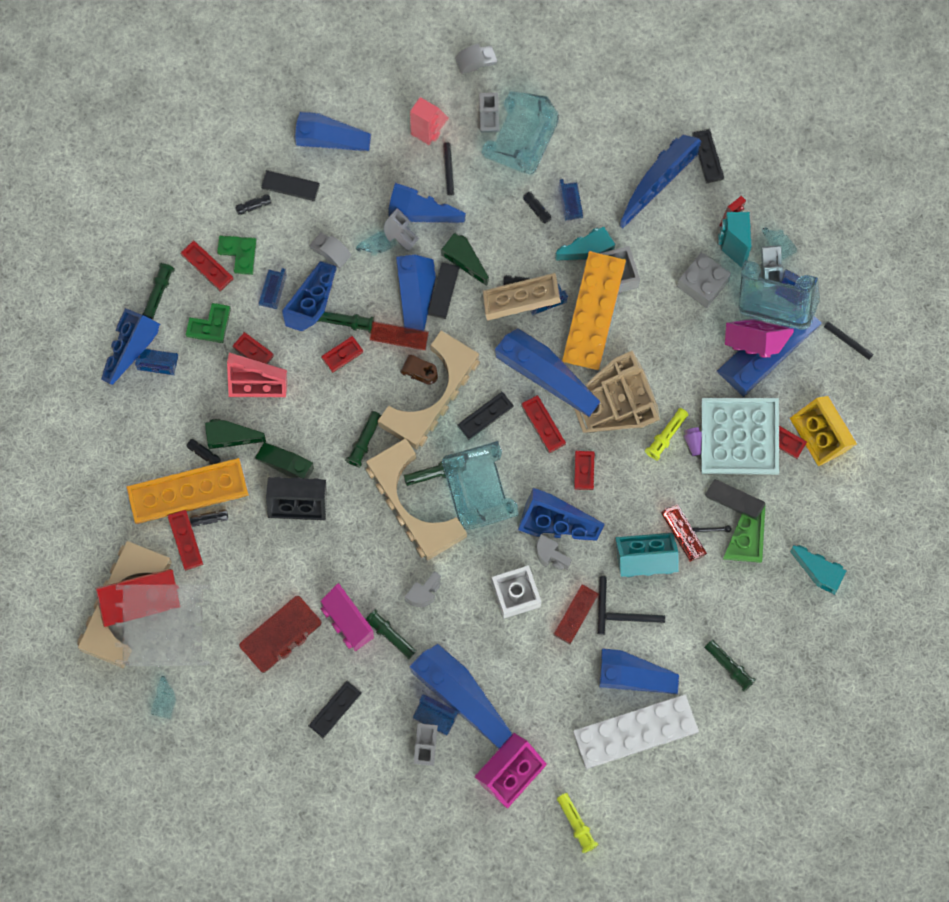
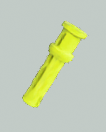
M678 408V411L663 431L656 435L650 447L644 450L649 457L656 461L660 459V454L665 448L669 447V440L679 429L686 417L689 416L688 412Z
M568 793L559 796L556 800L574 830L573 836L578 839L582 847V853H587L596 848L599 844L592 838L589 832L590 828L584 825Z

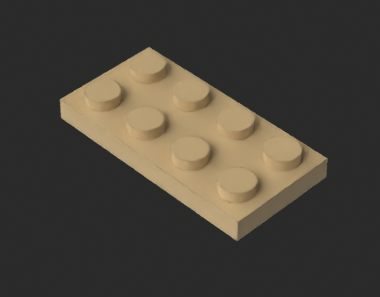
M556 273L483 291L487 321L561 303Z

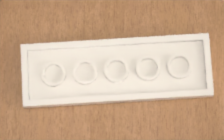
M686 694L573 731L586 769L699 732Z

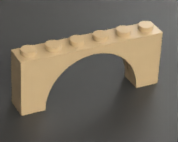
M443 331L439 332L431 344V352L436 354L443 362L449 378L447 389L441 399L433 406L416 412L400 411L388 406L378 420L379 427L401 441L406 438L411 447L416 450L419 446H424L428 439L427 434L429 431L433 432L439 423L437 420L440 415L444 416L449 409V406H447L451 400L455 401L459 395L458 389L460 386L467 384L470 378L468 376L471 370L475 371L480 364V361H478L479 353Z
M405 438L366 461L368 468L365 470L371 479L375 478L377 482L375 486L381 495L384 493L387 497L385 501L389 509H394L398 514L395 517L400 526L405 525L408 530L406 535L411 542L415 541L417 544L416 550L421 558L425 557L428 561L467 538V532L457 517L440 523L424 522L411 516L401 505L397 495L398 481L404 469L416 459V453Z
M127 541L125 546H121L118 553L119 559L117 563L112 565L109 581L106 580L103 586L168 570L172 561L167 556ZM96 600L94 604L95 611L92 616L88 617L85 625L87 627L86 631L78 639V648L81 652L124 669L132 650L129 646L116 639L109 626H103L98 600Z

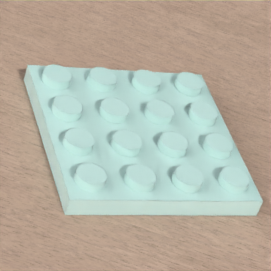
M702 398V474L779 475V398Z

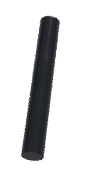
M445 142L443 146L447 195H454L451 143Z
M828 321L825 324L824 328L868 360L873 357V353Z
M605 576L599 577L598 635H605L607 577Z
M607 612L606 620L665 623V615Z

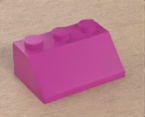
M756 319L727 322L725 345L731 346L733 350H746L748 354L758 353L760 357L767 358L771 357V354H777L781 351L793 334L794 329Z
M339 583L336 584L320 601L322 606L320 610L326 618L330 617L333 623L331 625L336 633L341 632L345 637L343 642L346 647L357 651L374 639L373 629Z
M513 733L474 777L483 788L508 809L547 764L527 740Z

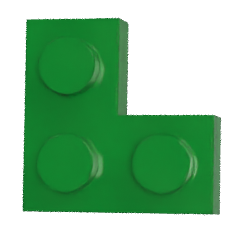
M219 235L217 253L218 255L236 256L234 274L253 275L257 238Z
M212 303L208 320L189 317L186 337L223 343L231 307Z

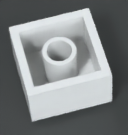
M529 565L491 578V584L503 619L541 607V599Z

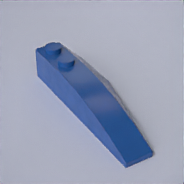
M682 135L678 139L675 138L666 151L662 150L659 153L657 160L646 172L628 202L621 219V228H624L698 155L701 143L699 138Z
M808 310L781 325L794 329V332L779 353L771 354V357L765 358L760 357L758 353L748 354L746 350H739L717 370V373L741 396L745 397L812 334L822 322Z
M519 328L505 335L495 348L497 359L586 416L590 417L599 405L600 401L549 347Z
M439 644L424 651L411 664L410 670L414 676L498 749L513 735L468 669Z

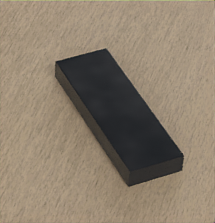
M706 129L692 132L693 137L701 140L698 157L706 183L724 180V174L711 130Z
M268 170L265 172L261 188L311 201L316 200L320 187L318 182Z
M441 263L428 315L446 319L460 266Z
M500 392L457 424V426L467 439L470 440L512 409L514 405L503 392Z
M714 479L705 494L707 498L754 520H757L766 505L764 501Z
M346 681L311 721L308 727L324 739L362 693Z

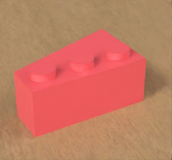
M420 97L410 111L411 135L430 145L432 141H437L440 136L439 131L449 117L441 109Z
M229 353L227 360L229 397H286L287 370Z

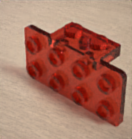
M295 596L241 641L239 647L260 672L266 673L281 659L287 658L296 646H301L307 640V637L322 625V622L300 596Z

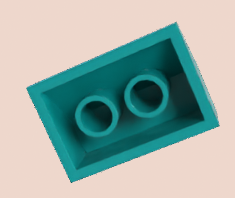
M727 212L725 219H722V226H720L718 245H721L722 251L741 268H745L752 248L750 212Z
M673 533L615 537L621 577L651 576L653 574L679 572V552Z

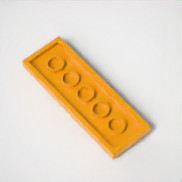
M589 251L562 362L599 371L626 260Z
M239 458L126 486L135 524L167 517L183 510L191 511L249 496Z

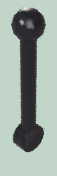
M729 525L716 528H691L692 533L725 531L729 533L732 530Z

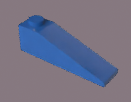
M300 112L296 124L295 140L296 146L370 151L371 134L319 113Z
M398 183L394 184L388 216L398 208L410 222L465 223V212L448 204L439 205L433 197L428 196L424 198L418 195V191Z
M419 255L398 256L396 261L405 334L424 332L436 279L434 259Z
M321 261L317 264L282 310L286 327L302 332L319 320L325 312L337 269L336 266Z
M125 308L116 327V331L120 332L118 340L112 341L111 344L114 354L107 358L101 380L113 385L153 341L154 337L158 334L160 324L144 315Z
M533 488L525 504L518 530L536 537H540L543 533H552L554 538H561V534L572 535L573 539L597 541L605 523L552 494Z
M602 649L599 688L678 694L679 674L622 650Z

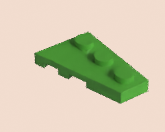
M765 506L757 520L743 514L741 515L724 555V560L762 563Z

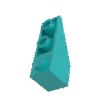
M604 226L600 229L595 228L587 236L576 238L572 244L559 247L555 254L556 261L587 260L589 251L600 254L615 250V243Z
M793 545L790 550L791 554L815 585L835 595L847 570L843 569V566L839 563L826 561V558L820 554L814 555L808 552V549L801 545Z

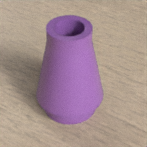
M699 427L685 430L684 438L692 457L702 455V431H700Z

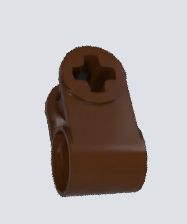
M411 354L408 355L400 371L402 375H408L411 379L428 385L434 384L438 379L437 367L433 363H429Z

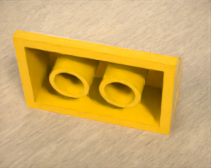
M829 396L814 399L790 417L800 437L807 441L806 447L818 466L846 453L857 445Z

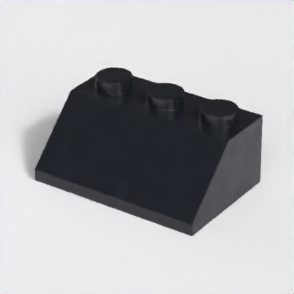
M268 477L266 491L268 518L326 521L327 485L325 479Z

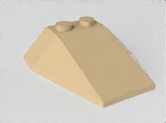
M633 351L613 359L585 384L600 401L590 417L582 413L588 429H586L580 411L574 408L583 433L642 428L660 420L658 405L650 384Z

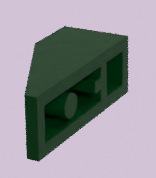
M453 233L442 247L441 256L454 265L460 266V269L487 286L489 284V276L468 239L463 235Z
M211 419L209 422H205L209 449L266 442L265 433L220 419Z
M265 442L255 456L256 460L291 478L308 479L314 470L313 462L298 454Z

